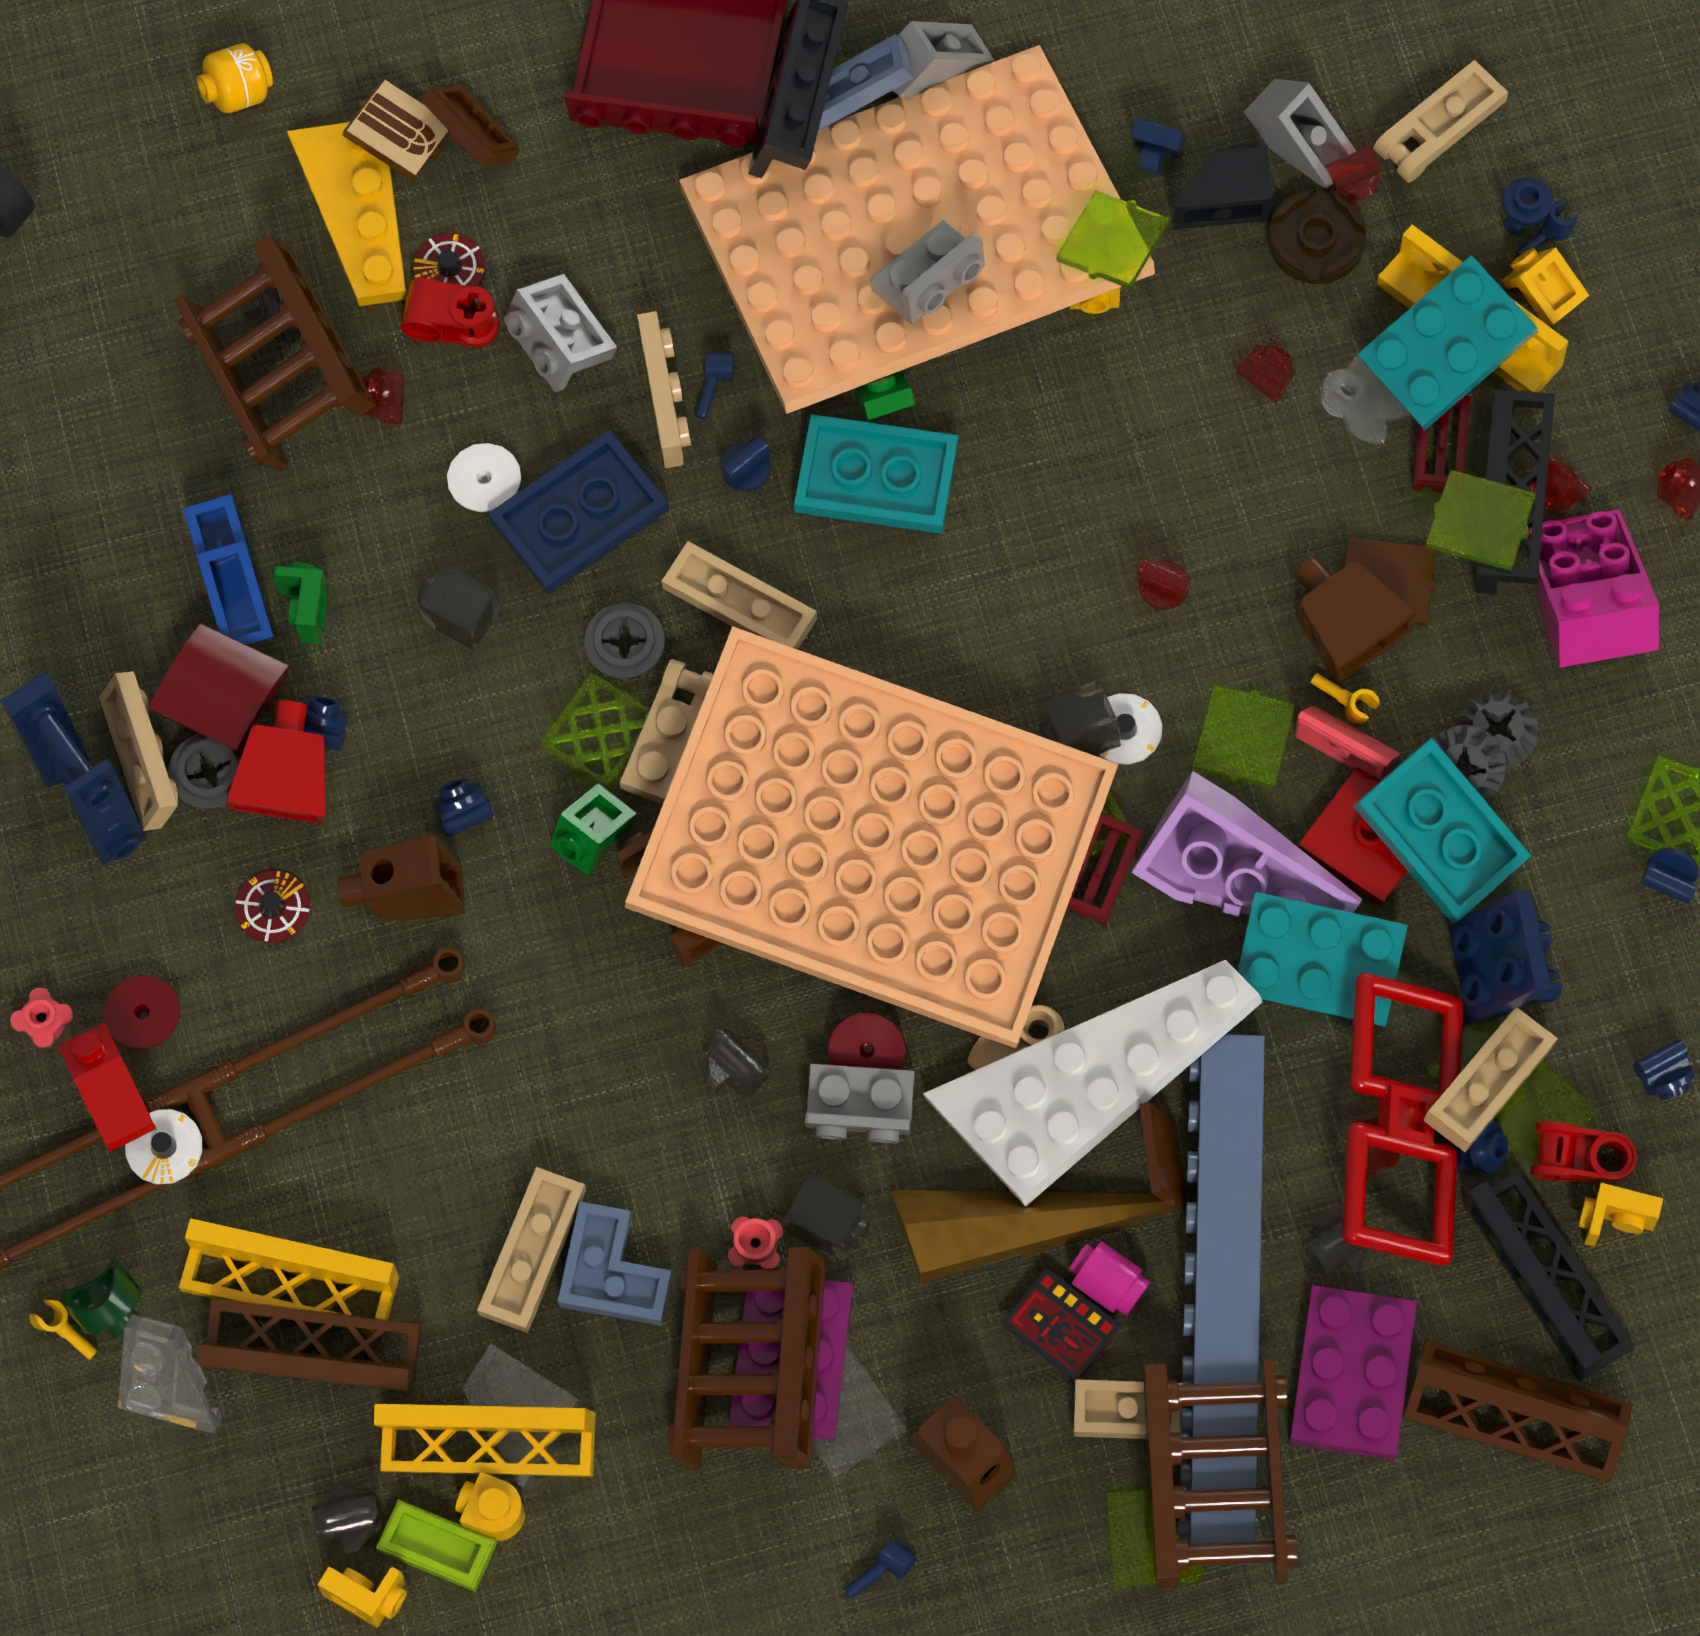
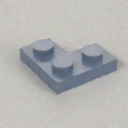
M579 1201L558 1296V1306L662 1326L673 1278L672 1270L623 1262L632 1220L630 1210Z

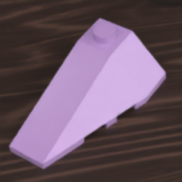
M1192 771L1166 809L1132 870L1133 874L1175 900L1193 904V900L1221 907L1224 913L1239 916L1240 913L1250 915L1255 892L1354 913L1362 900L1361 897L1236 797Z

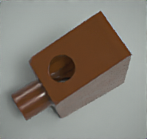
M1314 557L1303 564L1295 574L1296 579L1308 591V594L1298 602L1297 617L1299 623L1337 685L1341 684L1413 631L1415 619L1413 608L1357 562H1350L1333 575L1319 557Z
M436 835L366 850L360 855L361 874L338 877L337 880L338 897L342 907L366 904L381 921L392 922L465 914L462 865Z
M955 1395L945 1402L907 1439L977 1513L1016 1477L1006 1447ZM992 1467L993 1471L981 1480L984 1474Z

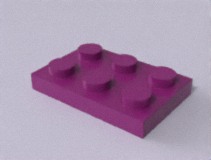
M825 1280L813 1430V1440L835 1442L854 1291L853 1283ZM782 1291L746 1292L742 1322L777 1321L780 1316H783L785 1296ZM739 1343L735 1374L773 1373L776 1368H779L781 1348L778 1343ZM732 1395L728 1426H769L770 1422L775 1420L776 1399L774 1395Z
M1312 1285L1289 1444L1396 1460L1417 1301Z

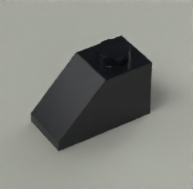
M1236 144L1225 150H1217L1173 199V230L1270 221L1273 195L1266 146L1253 147L1249 144Z

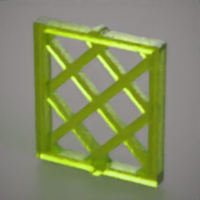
M591 673L539 744L541 748L570 765L573 771L581 772L609 790L628 764L639 738L638 735L631 744L629 730L643 727L650 709L630 697L628 692L619 690L594 673ZM602 687L616 696V701L598 704L595 688ZM589 691L592 705L576 708ZM624 707H634L645 714V719L627 722ZM618 708L621 723L602 727L600 711ZM594 713L596 728L578 731L575 716ZM569 718L572 733L557 735ZM622 731L625 747L607 750L604 734ZM598 736L601 751L582 754L579 739ZM573 740L576 756L569 757L555 748V744ZM623 755L611 772L608 757ZM602 759L605 774H596L585 767L584 762Z
M1658 755L1626 840L1657 851L1663 848L1677 849L1676 845L1692 839L1699 855H1689L1694 858L1700 867V828L1695 829L1688 816L1689 813L1700 809V801L1684 807L1677 794L1678 791L1693 786L1700 800V768H1691ZM1672 769L1683 773L1689 779L1673 785L1666 770ZM1659 773L1666 789L1651 794ZM1670 795L1677 810L1661 817L1654 801ZM1647 805L1654 820L1639 826ZM1681 817L1688 832L1672 839L1665 823ZM1658 826L1665 842L1659 843L1643 837L1642 833Z

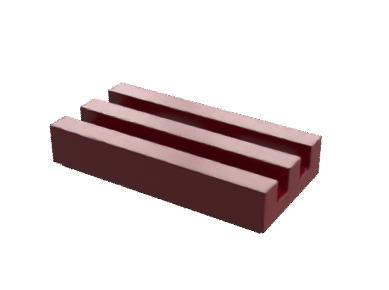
M1464 396L1453 406L1459 408L1454 476H1444L1449 410L1438 419L1434 475L1425 474L1428 428L1424 431L1418 424L1413 490L1423 491V487L1433 488V492L1443 493V489H1452L1453 494L1463 495L1471 396Z
M1104 813L1100 814L1067 909L1077 912L1076 915L1085 919L1089 917L1096 920L1095 923L1103 926L1106 925L1143 834V829ZM1101 826L1107 827L1111 830L1082 901L1073 898L1074 892ZM1121 833L1129 836V840L1100 909L1092 906V902Z

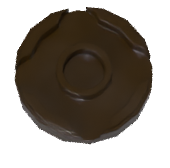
M1316 189L1302 190L1287 197L1274 211L1268 230L1269 252L1277 266L1293 279L1309 284L1332 283L1347 276L1359 264L1366 246L1365 220L1357 206L1340 193L1330 190L1329 193L1316 192Z

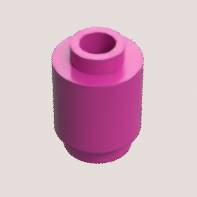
M1103 1241L1095 1249L1086 1244L1069 1268V1270L1076 1274L1072 1282L1073 1286L1110 1312L1114 1313L1118 1310L1126 1317L1139 1302L1151 1283L1141 1275L1143 1269Z

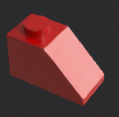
M105 1023L58 1045L69 1072L109 1152L157 1129Z

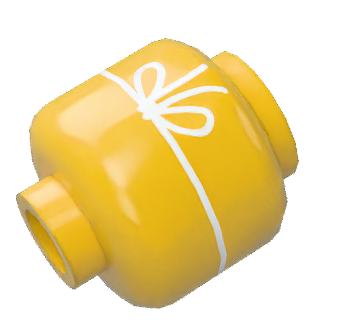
M245 43L237 44L205 56L202 65L203 74L197 76V85L203 100L206 103L213 102L225 114L262 103L267 96L268 88L273 85L272 72L265 55L260 50L254 51Z

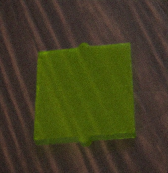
M1095 190L1057 253V262L1088 273L1090 279H1097L1099 277L1131 289L1167 228L1169 218L1137 206L1135 200L1125 202Z
M1451 470L1440 502H1436L1433 505V512L1436 515L1426 541V547L1512 571L1522 538L1525 539L1529 536L1527 523L1536 499V493Z
M1214 685L1193 769L1228 777L1229 782L1233 784L1241 780L1275 789L1296 704L1260 696L1257 690L1246 693Z
M1149 1485L1146 1486L1144 1491L1106 1493L1114 1588L1153 1585L1155 1588ZM1175 1518L1176 1538L1178 1539L1179 1518ZM1188 1566V1572H1179L1178 1583L1203 1581L1202 1566Z

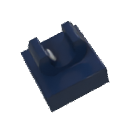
M1138 118L1135 120L1130 136L1134 144L1144 146L1139 158L1138 167L1142 171L1155 175L1160 173L1165 153L1181 158L1186 142L1183 132Z

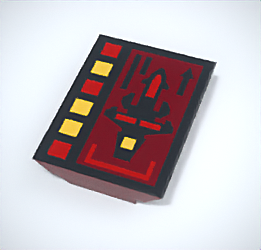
M1048 1267L1045 1268L1000 1323L1073 1381L1079 1379L1087 1372L1121 1327L1119 1322Z

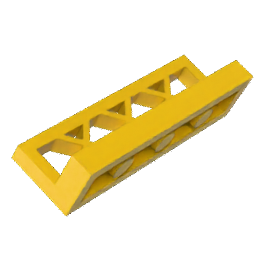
M1412 224L1402 236L1399 254L1378 275L1377 285L1410 309L1463 262ZM1514 301L1536 325L1539 332L1493 372L1518 391L1539 393L1563 366L1569 341Z
M190 1218L185 1235V1240L190 1250L179 1285L181 1292L212 1299H225L332 1313L337 1312L328 1310L339 1305L344 1314L352 1315L344 1301L365 1290L381 1294L375 1318H389L399 1281V1275L394 1263ZM202 1254L224 1259L232 1274L213 1285L195 1281ZM232 1261L247 1265L237 1270ZM261 1267L274 1270L283 1284L264 1296L252 1294L243 1281V1278ZM282 1272L298 1276L287 1281ZM311 1279L325 1281L333 1296L316 1307L302 1305L293 1290ZM238 1282L243 1291L230 1289L228 1287ZM334 1284L347 1286L348 1288L338 1293ZM288 1293L293 1302L279 1300V1298ZM334 1325L337 1327L348 1329L347 1326ZM359 1328L361 1332L374 1334L377 1331Z
M375 1404L374 1426L382 1428L380 1471L479 1474L483 1472L491 1475L593 1477L596 1412L586 1408ZM396 1430H416L429 1444L414 1461H395ZM427 1430H442L444 1432L435 1440ZM457 1431H468L482 1446L466 1462H455L441 1447ZM479 1431L496 1433L487 1441ZM509 1432H521L534 1446L519 1463H507L493 1448ZM531 1432L549 1434L539 1442ZM562 1433H581L580 1465L559 1464L546 1448ZM436 1452L444 1462L427 1460ZM488 1453L497 1463H481L479 1461ZM540 1454L549 1463L530 1464Z

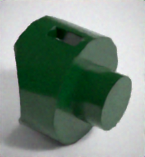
M111 1256V1262L106 1270L84 1285L64 1289L60 1296V1302L86 1334L94 1335L106 1330L111 1337H118L129 1331L137 1323L139 1314L134 1307L141 1297L142 1289L117 1258Z

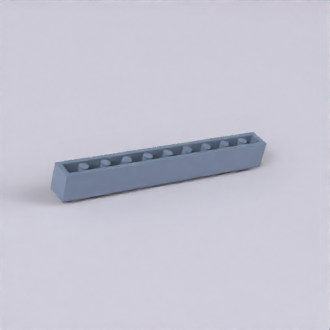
M1225 1034L1189 1065V1082H1199V1101L1189 1100L1188 1132H1198L1197 1151H1188L1187 1182L1197 1183L1196 1202H1186L1185 1232L1195 1234V1253H1185L1184 1284L1194 1285V1304H1184L1183 1336H1193V1356H1183L1182 1385L1258 1381L1265 1036ZM1258 1403L1192 1406V1408H1182L1181 1437L1257 1434ZM1257 1456L1190 1459V1461H1182V1465H1180L1179 1485L1184 1486V1491L1256 1488ZM1256 1510L1189 1512V1514H1185V1518H1179L1178 1539H1187V1544L1255 1541Z

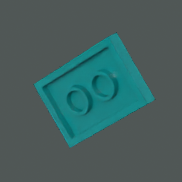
M1471 255L1359 352L1358 356L1425 431L1539 331L1536 325Z
M811 414L794 501V511L801 514L943 534L959 444L958 435Z
M1432 738L1420 745L1353 805L1356 811L1452 924L1461 920L1531 857L1530 853Z
M1255 892L1238 973L1260 994L1262 1000L1353 1019L1356 977L1360 973L1368 972L1396 980L1408 925ZM1375 996L1374 1024L1386 1027L1392 1000Z

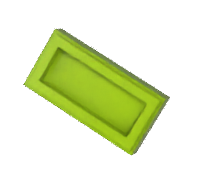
M398 1499L376 1549L382 1554L476 1592L495 1550L497 1541Z

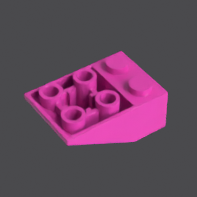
M1620 509L1543 522L1538 583L1535 584L1547 637L1559 668L1659 650V603ZM1532 527L1524 533L1530 541Z

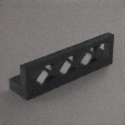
M796 0L786 17L748 174L762 179L773 159L806 170L811 162L847 13L848 2L843 0Z
M1494 389L1476 572V593L1496 595L1498 581L1538 583L1555 394ZM1514 406L1543 408L1542 422L1525 434L1513 421ZM1513 434L1518 440L1511 445ZM1541 435L1539 449L1533 441ZM1523 448H1526L1538 461V468L1521 480L1509 467V459ZM1507 480L1513 485L1508 491H1506ZM1534 482H1536L1535 494L1528 488ZM1521 493L1534 507V513L1516 526L1504 511L1505 505ZM1504 526L1509 531V533L1502 537ZM1532 527L1530 541L1524 533ZM1514 540H1517L1530 554L1528 568L1499 566L1501 550Z
M1519 1170L1492 1186H1489L1487 1181L1468 1191L1464 1207L1579 1382L1634 1349V1344ZM1513 1188L1526 1206L1522 1223L1512 1221L1498 1197ZM1530 1215H1532L1539 1227L1528 1225ZM1526 1234L1548 1239L1555 1250L1551 1267L1541 1265L1525 1241ZM1559 1259H1561L1568 1271L1557 1269ZM1555 1278L1577 1283L1584 1294L1580 1311L1570 1309L1554 1285ZM1588 1303H1590L1597 1315L1587 1313ZM1584 1322L1605 1327L1617 1345L1600 1354L1583 1329Z

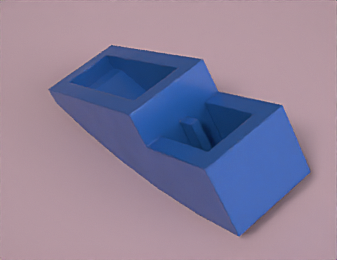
M232 494L183 508L219 633L244 645L274 638Z

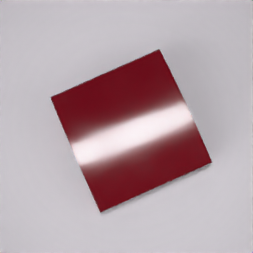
M200 624L170 666L155 692L148 709L241 754L252 725H256L263 710L269 711L291 667Z

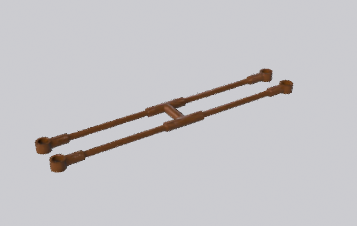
M447 947L441 949L434 956L433 962L413 971V973L411 972L400 977L399 983L233 1063L228 1060L169 1090L155 1095V1097L145 1100L149 1113L155 1110L176 1109L187 1103L206 1142L207 1147L203 1149L198 1165L182 1180L186 1181L192 1178V1176H196L244 1151H248L268 1141V1136L435 1055L437 1058H440L442 1055H446L471 1042L485 1044L491 1041L496 1034L493 1016L485 1009L472 1010L466 1015L463 1024L430 1039V1044L263 1125L258 1122L227 1138L206 1096L207 1093L238 1079L237 1074L403 994L410 996L439 981L445 983L457 982L463 977L466 968L461 953L454 948ZM447 959H454L458 962L456 969L450 972L441 970L440 966ZM478 1020H485L489 1023L487 1030L482 1033L473 1032L471 1026ZM93 1129L0 1174V1189L103 1140L98 1129ZM145 1181L6 1249L0 1247V1270L10 1266L11 1260L168 1184L157 1185Z

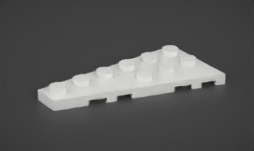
M1224 960L923 1094L931 1106L1026 1207L1140 1108L1139 1104L1149 1101L1262 1003L1260 994Z

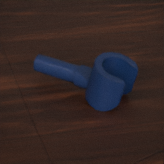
M1555 202L1545 220L1544 226L1538 230L1537 234L1517 249L1515 254L1519 257L1531 248L1538 249L1552 238L1557 240L1568 238L1574 230L1579 215H1575L1569 221L1558 219L1557 217L1563 212L1566 202Z
M713 352L707 356L704 389L694 415L696 418L706 420L717 390V381L734 380L735 360L733 353Z
M890 1543L884 1547L877 1561L871 1565V1568L847 1585L844 1590L852 1599L880 1578L886 1570L900 1580L916 1563L917 1557L902 1544Z

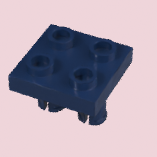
M1515 890L1449 926L1468 1024L1484 1025L1531 1000L1551 1003L1555 1002L1561 995L1562 983L1550 982L1560 979V975L1554 969H1547L1544 953L1551 946L1552 936L1551 934H1540V932L1549 931L1550 927L1547 922L1537 920L1531 891Z

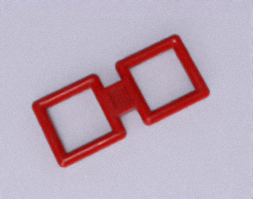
M1368 972L1360 973L1355 980L1350 1085L1356 1092L1379 1098L1378 1126L1354 1122L1348 1128L1342 1236L1344 1241L1351 1245L1434 1265L1446 1266L1453 1258L1457 1151L1450 1144L1434 1141V1128L1423 1121L1430 1108L1461 1073L1464 1004L1458 996ZM1375 996L1442 1013L1439 1091L1372 1074ZM1368 1146L1436 1163L1432 1242L1364 1226Z

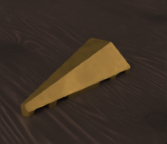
M890 1191L904 1239L907 1241L920 1284L1020 1254L1022 1259L1171 1213L1172 1209L1171 1206L1165 1207L1163 1200L1152 1193L1042 1192L1025 1207L1011 1191Z

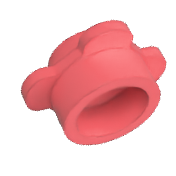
M36 988L30 992L29 1001L22 1010L15 1011L11 1015L10 1021L15 1031L26 1032L37 1047L46 1048L54 1043V1040L62 1034L65 1025L72 1021L73 1012L69 1005L58 1004L54 1001L47 989ZM45 1014L46 1020L43 1022L37 1021L38 1015Z
M745 1216L734 1220L731 1226L734 1234V1246L728 1252L730 1263L737 1268H742L749 1264L759 1265L763 1270L775 1269L780 1262V1256L776 1250L778 1239L783 1235L781 1224L774 1219L764 1221L758 1218L749 1219ZM758 1239L761 1242L760 1246L753 1248L750 1245L752 1240Z

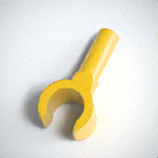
M1316 673L1311 680L1312 685L1337 699L1339 703L1345 706L1346 717L1351 723L1364 724L1369 719L1365 713L1360 712L1356 708L1355 702L1362 701L1373 709H1376L1380 704L1378 696L1369 689H1360L1352 693L1319 673Z
M44 1299V1303L54 1310V1320L47 1325L38 1315L30 1314L29 1318L33 1327L41 1331H55L90 1360L98 1350L73 1329V1326L67 1321L68 1313L62 1303Z

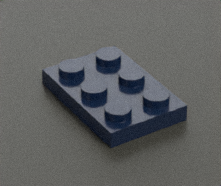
M608 430L488 513L491 524L547 594H550L668 512L669 505L612 432Z

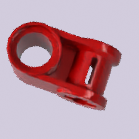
M417 278L410 283L400 330L408 337L423 342L439 341L471 347H483L496 339L500 331V322L494 312V303L491 295L484 288L444 283L430 278ZM475 298L478 299L479 304H476Z
M1541 1121L1535 1124V1132L1540 1136L1537 1163L1531 1166V1177L1555 1182H1579L1599 1186L1601 1183L1612 1185L1626 1177L1635 1167L1637 1160L1636 1149L1632 1141L1625 1135L1616 1132L1586 1129L1562 1122ZM1599 1147H1608L1617 1153L1620 1162L1617 1172L1606 1171L1599 1165L1597 1161Z

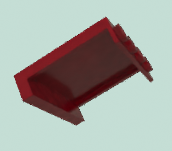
M593 0L573 92L566 91L564 97L570 121H576L580 125L590 128H599L603 125L623 127L627 131L636 134H647L650 131L668 133L682 140H695L698 137L714 139L734 147L744 146L745 144L755 145L790 0Z

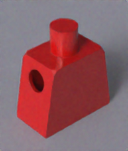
M279 700L277 701L273 727L252 725L228 794L227 810L323 824L325 816L324 736L304 732L308 707L306 704Z

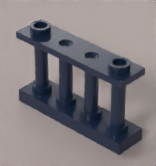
M45 672L0 700L36 773L45 786L49 789L57 782L66 784L63 789L102 865L104 866L112 859L115 861L124 859L133 853L138 847L139 841L144 839L145 835L119 778L108 759H105L93 768L88 763L90 759L57 689Z

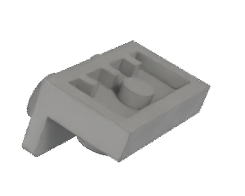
M943 220L870 278L872 291L913 325L925 314L935 312L943 304L945 298L959 286L972 282L985 266L982 239L975 233H972L965 239Z
M564 274L518 289L504 316V322L511 336L520 343L533 361L537 372L545 378L555 392L565 389L572 373L611 360L617 349L615 343Z
M810 1064L807 1113H805L806 1128L816 1129L815 1137L844 1140L847 1138V1131L868 1132L867 1140L871 1142L899 1143V1135H911L915 1071Z

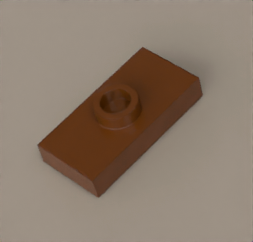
M462 85L429 88L421 102L447 128L451 139L459 146L465 148L482 167L513 162L520 151L519 146Z

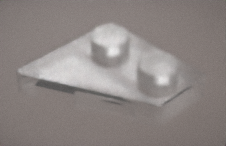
M132 1314L124 1329L118 1408L211 1434L216 1433L222 1422L220 1409L211 1408L203 1392L207 1380L200 1365L192 1358V1347L184 1329Z
M494 1344L489 1345L462 1388L472 1406L578 1408L582 1403L580 1399ZM487 1431L490 1438L496 1433ZM509 1432L496 1445L507 1463H519L534 1448L521 1432ZM531 1432L539 1442L549 1434ZM559 1435V1436L546 1448V1450H547L549 1453L551 1452V1450L553 1449V1447L555 1446L556 1442L558 1441V1439L560 1438L561 1435ZM540 1454L530 1464H543L545 1459ZM512 1475L516 1483L524 1488H528L535 1475Z

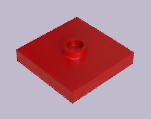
M1356 767L1298 844V848L1328 872L1380 907H1383L1408 871L1353 807L1360 798L1379 783L1378 780Z

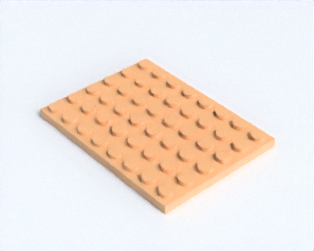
M1040 45L952 77L914 97H899L830 124L818 131L812 159L806 170L773 159L761 179L748 174L753 155L752 152L679 180L681 192L786 414L1155 274L1154 261ZM944 220L965 239L972 233L977 234L983 242L985 266L972 282L959 286L945 298L943 304L935 312L925 314L913 325L872 291L870 278L941 221Z
M732 626L628 893L625 908L1016 1049L1118 764Z

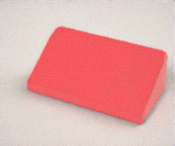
M1310 706L1302 710L1297 717L1296 738L1353 770L1356 767L1360 768L1379 782L1393 770L1399 760L1400 753L1316 706Z

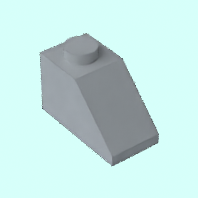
M911 21L898 36L906 44L914 79L893 91L899 97H914L952 77L995 62L972 24Z
M1274 79L1244 111L1268 148L1322 188H1329L1359 155L1308 82Z

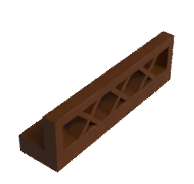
M213 1298L210 1305L206 1342L199 1344L197 1366L407 1391L415 1387L422 1323ZM223 1311L243 1314L256 1332L241 1344L220 1342ZM255 1315L273 1318L262 1326ZM282 1319L295 1320L308 1337L293 1350L280 1349L267 1332ZM307 1322L323 1323L325 1325L314 1332ZM334 1325L347 1326L360 1343L359 1346L345 1357L332 1355L319 1338ZM359 1328L377 1331L369 1338H366ZM386 1331L408 1334L405 1363L385 1362L371 1343ZM261 1337L268 1347L250 1344ZM313 1343L321 1354L302 1351ZM365 1349L372 1360L354 1357Z
M1427 1340L1404 1418L1611 1482L1628 1430L1633 1403ZM1429 1385L1447 1391L1455 1405L1441 1412L1419 1405L1424 1386ZM1487 1403L1499 1407L1507 1421L1494 1427L1479 1424L1471 1410ZM1537 1419L1551 1423L1559 1437L1543 1444L1531 1440L1523 1426ZM1593 1436L1609 1441L1611 1444L1605 1462L1583 1456L1575 1442L1585 1437Z

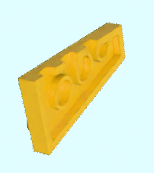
M350 122L287 131L293 150L297 155L358 305L366 306L407 300L391 167L342 136L344 129Z

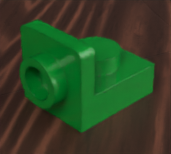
M901 371L853 389L854 396L868 420L915 405L911 387Z
M302 562L290 563L288 567L274 566L273 579L278 593L292 595L289 604V623L296 626L301 643L321 645L329 595V587L324 571L317 569L311 564Z
M598 783L559 815L550 845L566 862L573 864L584 874L588 875L596 868L600 853L633 826L637 813Z

